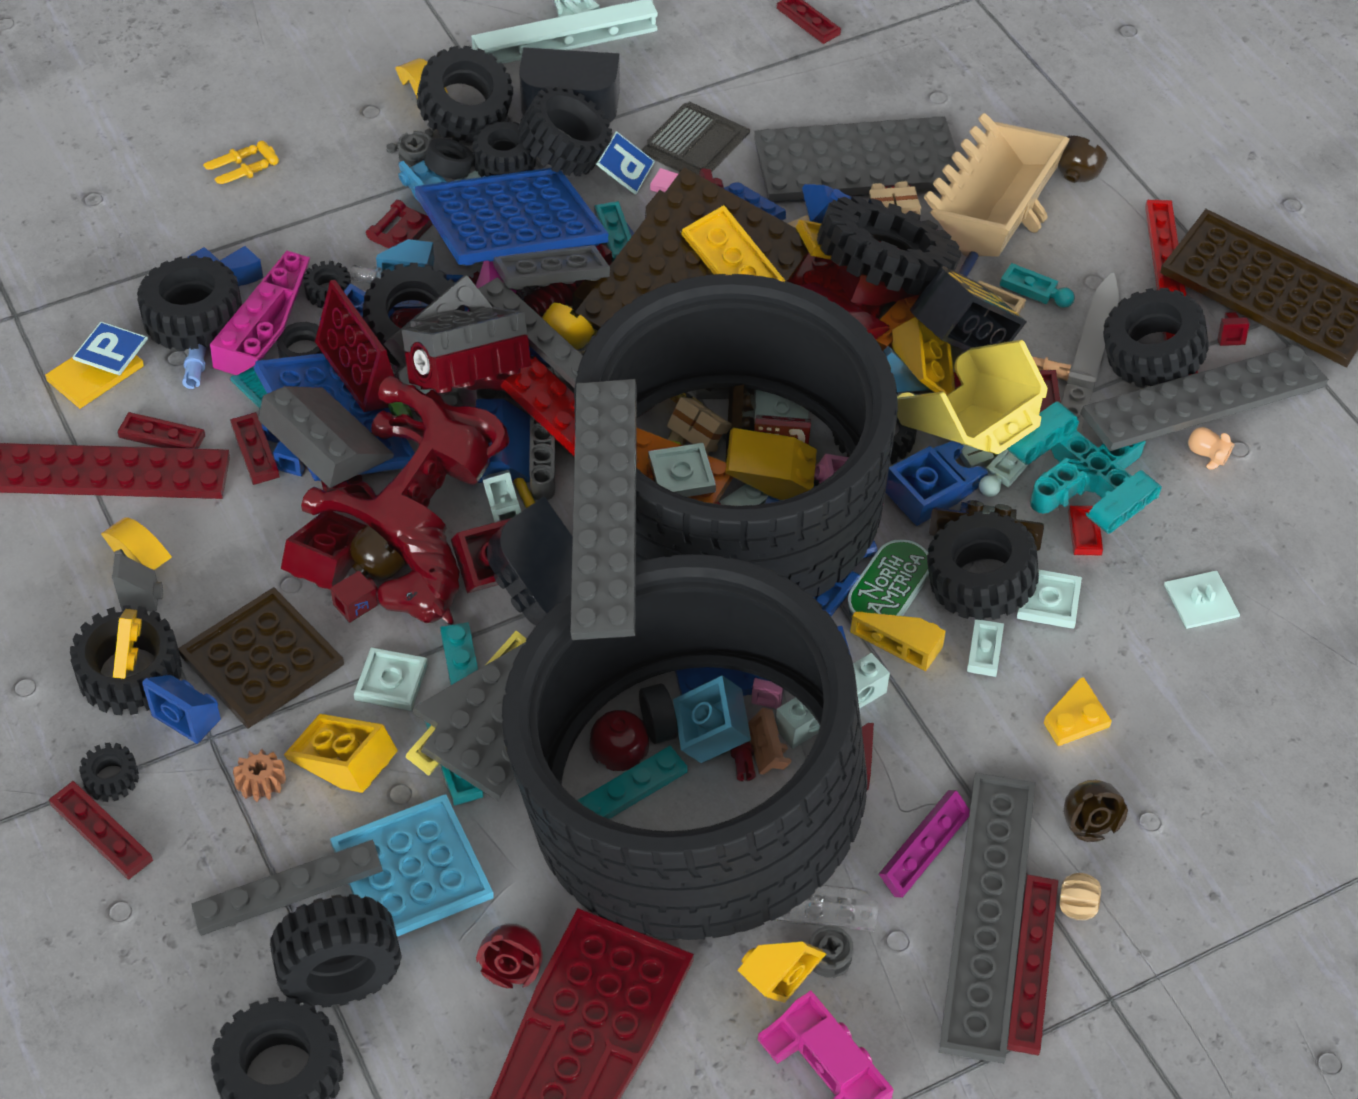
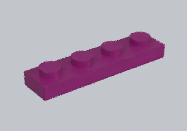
M948 790L879 872V876L894 897H904L968 819L970 809L957 790Z

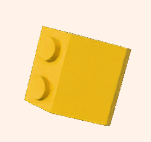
M805 942L758 945L756 949H750L741 960L743 964L737 971L765 997L785 1003L826 953Z

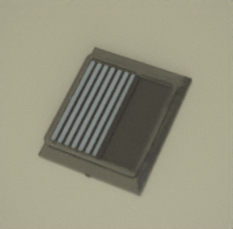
M689 101L684 103L647 140V144L641 151L651 159L681 172L685 167L699 175L702 168L710 169L713 172L750 133V129Z

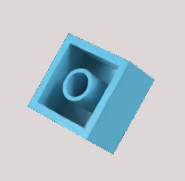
M723 675L673 699L681 751L698 762L703 763L751 740L742 689Z

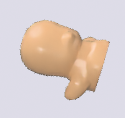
M1205 427L1195 429L1188 440V446L1192 452L1211 459L1206 465L1208 469H1214L1219 465L1223 466L1235 445L1231 442L1228 434L1222 433L1220 438L1218 434Z

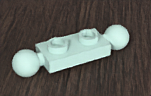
M1005 449L987 466L988 475L984 476L979 482L980 492L987 497L997 495L1000 492L1001 484L1009 488L1028 465L1022 463Z

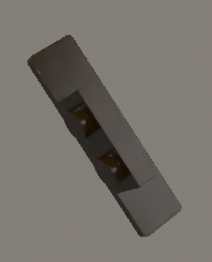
M744 384L729 387L728 422L732 424L730 430L738 428L754 431L756 390L747 389ZM729 430L728 433H727V441H726V460H725L726 463H727V454H728L730 430Z
M977 500L961 502L960 511L936 507L932 509L929 527L930 535L934 536L940 529L944 530L945 524L951 520L957 521L959 516L965 514L972 516L974 512H983V514L995 512L999 513L1001 517L1007 515L1015 519V523L1020 522L1034 537L1037 551L1041 549L1044 524L1016 519L1017 510L1012 509L1008 505L997 504L995 506H988Z

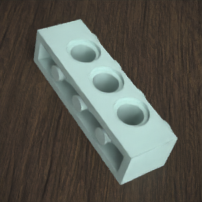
M872 653L853 663L859 709L887 693L890 672ZM796 697L777 708L776 724L778 732L792 749L818 734L820 728L818 721Z

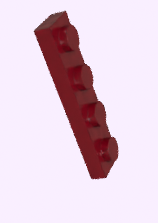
M74 781L49 799L50 805L126 879L130 880L153 861L152 855Z

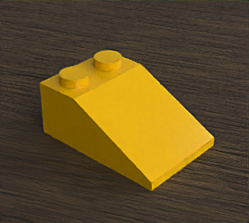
M916 317L892 329L893 350L921 383L934 392L943 391L946 395L955 390L949 343L939 339Z
M733 428L730 430L725 473L779 500L788 499L814 487L817 449L794 437Z
M319 714L284 753V756L287 760L341 789L363 793L382 769L388 765L398 750L383 724Z

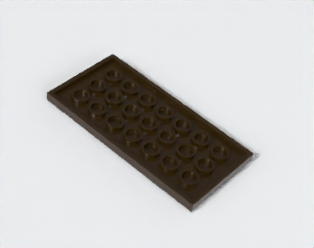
M1208 209L1203 211L1161 267V274L1346 368L1358 352L1357 283Z

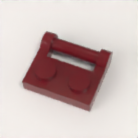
M395 200L390 206L391 209L378 223L371 225L366 230V236L371 241L390 249L408 239L419 240L432 226V222L427 215L407 207L401 200ZM397 216L401 217L387 234L383 233Z

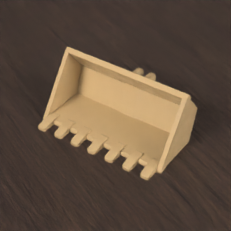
M983 113L980 115L979 121L986 130L985 134L977 126H973L970 129V134L978 144L975 146L968 139H964L961 142V147L969 157L966 159L961 153L955 152L952 155V160L960 170L957 172L950 165H946L943 168V173L951 183L947 185L941 178H937L933 185L941 194L940 199L931 191L926 192L924 199L932 208L930 213L943 229L952 236L951 239L957 242L959 250L964 256H968L973 251L978 256L999 257L1021 222L1031 233H1037L1042 227L1041 223H1044L1048 218L1047 212H1045V209L1038 201V197L1058 167L1062 153L1068 145L1069 138L994 122L987 114Z

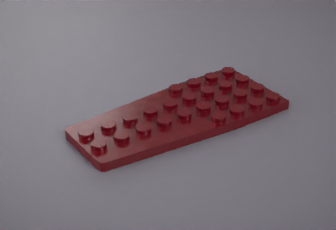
M577 908L535 988L489 1099H621L655 1042L694 961V954Z

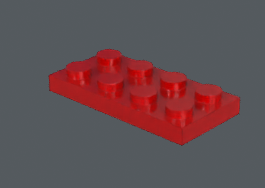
M534 357L531 359V366L521 368V372L518 374H511L503 381L501 387L575 457L574 393Z

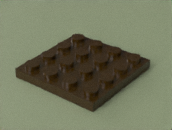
M275 587L178 648L182 659L247 729L344 665L343 657Z

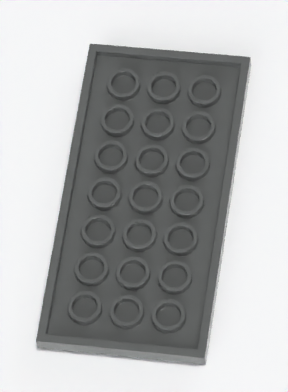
M945 116L754 130V141L767 197L770 201L804 199L802 191L804 184L826 185L832 189H838L848 196L869 194L871 185L882 183L885 187L890 188L897 182L906 181L910 187L915 186V190L936 189L933 182L937 178H941L947 185L951 183L943 173V168L946 165H950L957 172L960 170L952 160V155L956 152Z

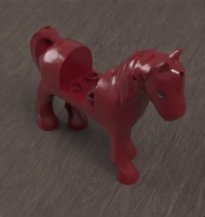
M388 376L380 385L378 391L379 399L389 404L402 402L414 408L421 416L423 422L416 421L406 414L395 416L383 410L373 420L372 434L384 440L391 437L411 439L419 444L417 451L407 465L378 495L364 481L350 483L346 480L331 488L327 487L326 492L317 487L310 488L303 497L301 508L303 512L312 515L327 511H338L359 518L388 542L387 544L392 550L395 549L405 559L412 571L402 577L385 581L378 587L377 596L383 608L388 611L408 613L424 623H433L442 618L448 624L453 625L454 620L449 607L459 591L458 579L460 571L452 549L446 541L447 537L444 534L447 529L446 524L434 512L428 509L430 499L436 490L442 487L446 475L475 485L489 466L490 457L508 446L510 442L509 435L502 421L487 410L469 406H451L434 390L424 394L414 385L404 384L398 378Z

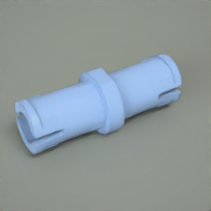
M198 344L199 349L191 350L189 348L188 357L184 360L185 374L183 385L189 389H194L195 386L198 387L200 385L201 373L205 370L206 366L204 361L206 347Z

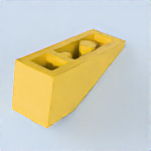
M855 612L852 615L850 633L926 672L943 648L946 631L938 625L929 623L921 618Z

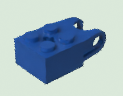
M951 441L934 448L929 446L889 467L885 493L916 526L931 519L934 507L949 509L961 502L979 488L980 480L988 475V471L983 466L966 468L955 461L962 454L964 446L961 443Z

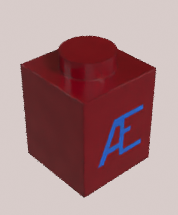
M359 570L330 588L334 607L349 623L378 606L376 595L378 588L371 578H366Z

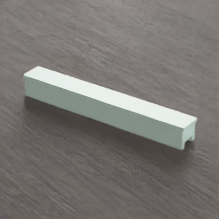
M638 0L471 35L472 49L478 50L480 48L485 50V54H492L497 58L496 62L498 64L500 62L502 64L521 60L523 47L570 50L657 31L655 24L657 11L652 0Z

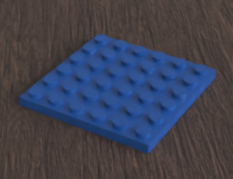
M552 168L415 186L416 198L459 265H473L475 262L482 261L494 262V257L589 245L598 246L602 243H608V232L561 170L557 173L552 171Z

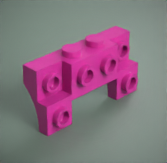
M811 990L795 1000L781 1017L758 1034L757 1040L777 1064L796 1051H799L834 1093L835 1097L833 1099H891L894 1089L872 1064V1058L867 1050L856 1045L847 1026L842 1022L838 1023Z

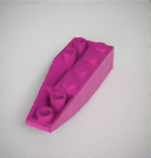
M286 250L211 342L213 368L233 375H239L253 367L256 361L264 357L286 327L304 279L303 276L310 263V257Z

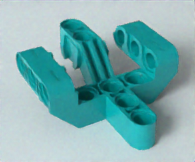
M1055 402L1040 412V426L1007 448L1009 452L1025 465H1029L1050 449L1054 458L1060 462L1049 471L1044 472L1035 481L1030 498V506L1034 511L1042 514L1049 513L1060 504L1064 507L1068 506V500L1077 493L1081 496L1085 491L1095 492L1102 499L1092 507L1089 514L1086 513V516L1107 534L1115 531L1139 511L1143 510L1146 505L1159 498L1162 486L1143 470L1138 471L1133 476L1125 470L1141 457L1146 441L1109 451L1105 444L1097 447L1077 431L1079 424L1077 416L1060 402Z

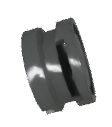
M413 131L414 134L410 135L406 132L398 139L400 162L404 161L409 168L424 160L431 141L430 136L424 132Z
M825 926L816 930L812 934L809 944L823 950L826 955L813 971L826 978H835L843 975L849 969L852 962L853 941L850 935L836 926Z

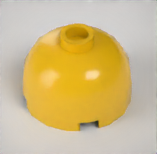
M560 303L551 304L542 319L579 352L590 342L594 329L582 315L576 318L570 314L572 308Z

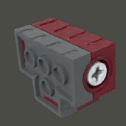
M490 307L474 312L452 310L411 320V327L402 329L404 349L407 351L405 352L409 384L418 385L423 390L435 389L436 393H446L452 391V386L468 387L475 385V380L489 381L498 379V374L505 373L511 375L520 373L521 368L531 366L528 335H526L525 312Z

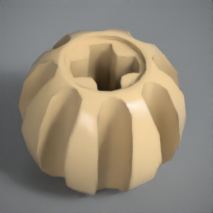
M1074 873L1067 876L1062 883L1060 908L1062 912L1075 920H1088L1095 917L1099 911L1101 897L1099 881L1085 873Z

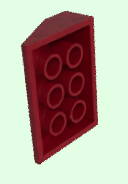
M330 280L315 343L363 412L389 408L388 403L380 400L378 397V391L383 380L388 376L395 377L387 352L336 280Z

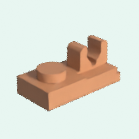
M762 708L748 722L758 771L759 774L764 775L771 768L784 770L791 763V759L783 756L788 746L779 741V732L773 709Z

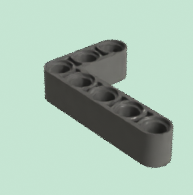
M492 389L476 390L477 399H504L530 415L504 389L500 391ZM530 415V492L534 499L539 500L545 496L548 501L555 495V438Z

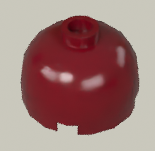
M626 710L606 712L596 720L590 732V752L593 759L597 763L599 761L606 765V769L611 771H626L638 765L640 760L647 756L649 752V734L645 723L637 715Z
M506 923L493 928L484 937L479 947L476 961H479L482 966L480 972L486 979L500 987L513 989V984H523V987H526L536 980L543 954L540 941L532 931L518 924Z

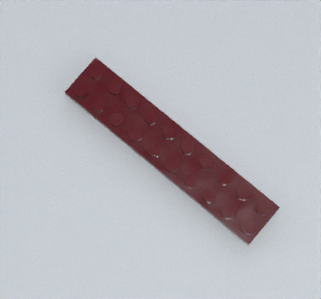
M0 443V493L223 499L230 453L228 449Z

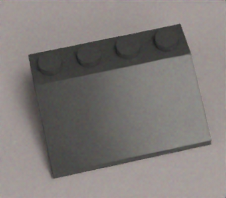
M284 386L263 395L258 420L329 488L386 462L394 456L393 452L324 388Z

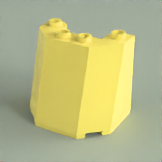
M1023 340L970 348L960 354L955 360L954 368L962 385L948 395L943 391L920 395L905 392L898 395L897 417L901 425L993 454H1000L1040 426L1041 416H1039L1042 398H1046L1048 388Z

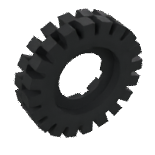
M841 197L837 201L833 200L827 207L817 234L818 245H822L820 249L825 255L832 256L830 260L838 266H848L846 271L856 277L862 274L867 275L865 281L878 286L879 282L882 281L885 282L886 289L899 292L902 287L907 294L919 295L920 291H924L941 266L955 271L961 258V251L957 242L951 240L952 236L945 230H937V224L930 220L920 221L921 215L915 212L908 211L905 214L901 212L902 207L889 203L887 208L881 200L869 198L868 202L862 197H852L851 200L847 197Z

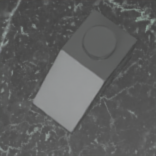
M115 554L112 579L121 610L123 611L122 605H131L133 610H137L138 606L146 607L147 611H157L158 599H163V584L157 581L155 570L122 554Z

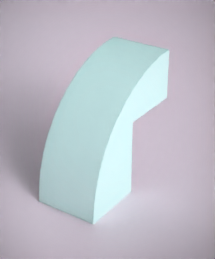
M509 469L482 477L494 522L513 518L521 512Z

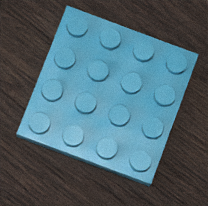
M446 794L330 838L331 846L335 853L373 839L383 872L349 883L353 894L359 895L361 898L365 896L373 898L388 909L393 917L397 937L494 898L492 888Z

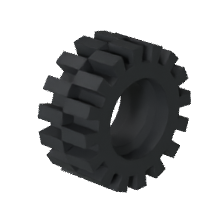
M321 261L320 266L315 263L312 265V269L308 268L306 270L307 274L303 276L306 298L308 301L310 300L312 305L317 303L319 308L323 307L329 286L323 287L320 285L330 283V280H336L341 289L345 291L351 283L350 273L346 266L342 267V264L339 262L334 265V261H329V264Z
M109 742L105 743V748L101 749L100 745L95 746V753L89 750L86 753L87 758L83 757L81 760L82 766H79L80 776L86 792L89 795L92 794L96 800H99L101 796L103 802H108L109 797H112L113 801L119 800V794H122L124 798L128 796L127 789L133 791L136 787L134 782L138 783L139 780L136 761L129 748L125 746L122 749L119 743H115L114 748H112ZM118 766L121 768V771L114 777L106 779L98 777V773L106 767Z

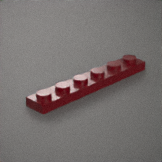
M1027 875L1007 1042V1050L1038 1056L1040 1054L1059 881L1056 879Z

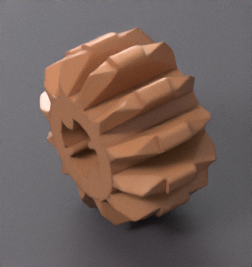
M261 749L259 754L254 755L249 750L248 758L239 757L238 766L234 767L233 775L236 789L242 792V796L245 799L253 796L254 800L258 802L261 796H265L270 800L271 792L280 793L281 784H284L286 781L284 763L277 759V755L274 752L266 755V752Z

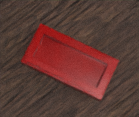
M1069 506L1068 515L1074 555L1102 556L1103 544L1100 527L1086 516V513L1089 514L1093 506Z

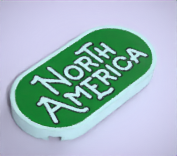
M893 540L880 547L849 592L847 604L851 617L855 612L903 616L929 578L927 550L910 540Z

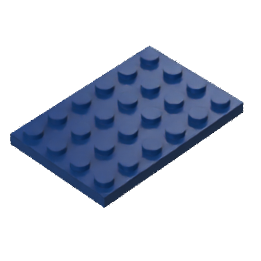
M323 353L255 362L254 370L267 394L284 386L324 388L371 433L372 423L377 414L383 410L391 413L389 408L363 412ZM375 436L394 453L392 459L358 475L403 469L415 452L407 438L391 437L384 440ZM308 468L314 481H320L321 479Z

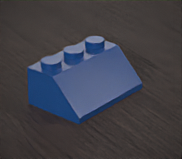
M476 399V408L487 410L502 421L507 428L510 440L504 450L490 457V464L482 477L509 469L512 483H514L513 481L516 478H522L526 483H529L530 415L504 399ZM482 477L477 483H483Z

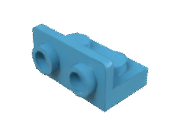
M424 160L410 168L404 161L398 163L400 168L399 179L405 187H410L417 201L415 186L447 182L442 176L431 171L425 165Z

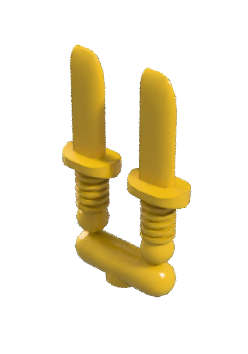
M261 140L257 142V146L250 145L237 151L232 148L228 154L208 161L203 166L211 170L233 161L241 164L240 168L214 179L218 184H225L245 175L250 179L253 177V173L266 169L269 164L277 165L279 158L272 146ZM257 149L265 158L249 165L242 163L241 160L257 153Z

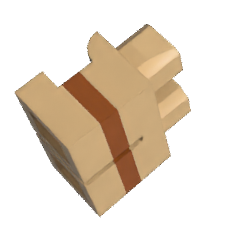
M906 181L897 182L894 188L886 189L882 183L871 185L869 198L881 200L887 208L889 203L902 207V213L906 214L908 211H912L920 215L921 206L915 186L909 187Z
M680 397L667 424V427L671 429L668 440L681 442L683 446L687 440L692 444L704 443L708 455L709 452L717 451V443L723 433H728L732 424L716 413L711 412L710 409L695 399Z

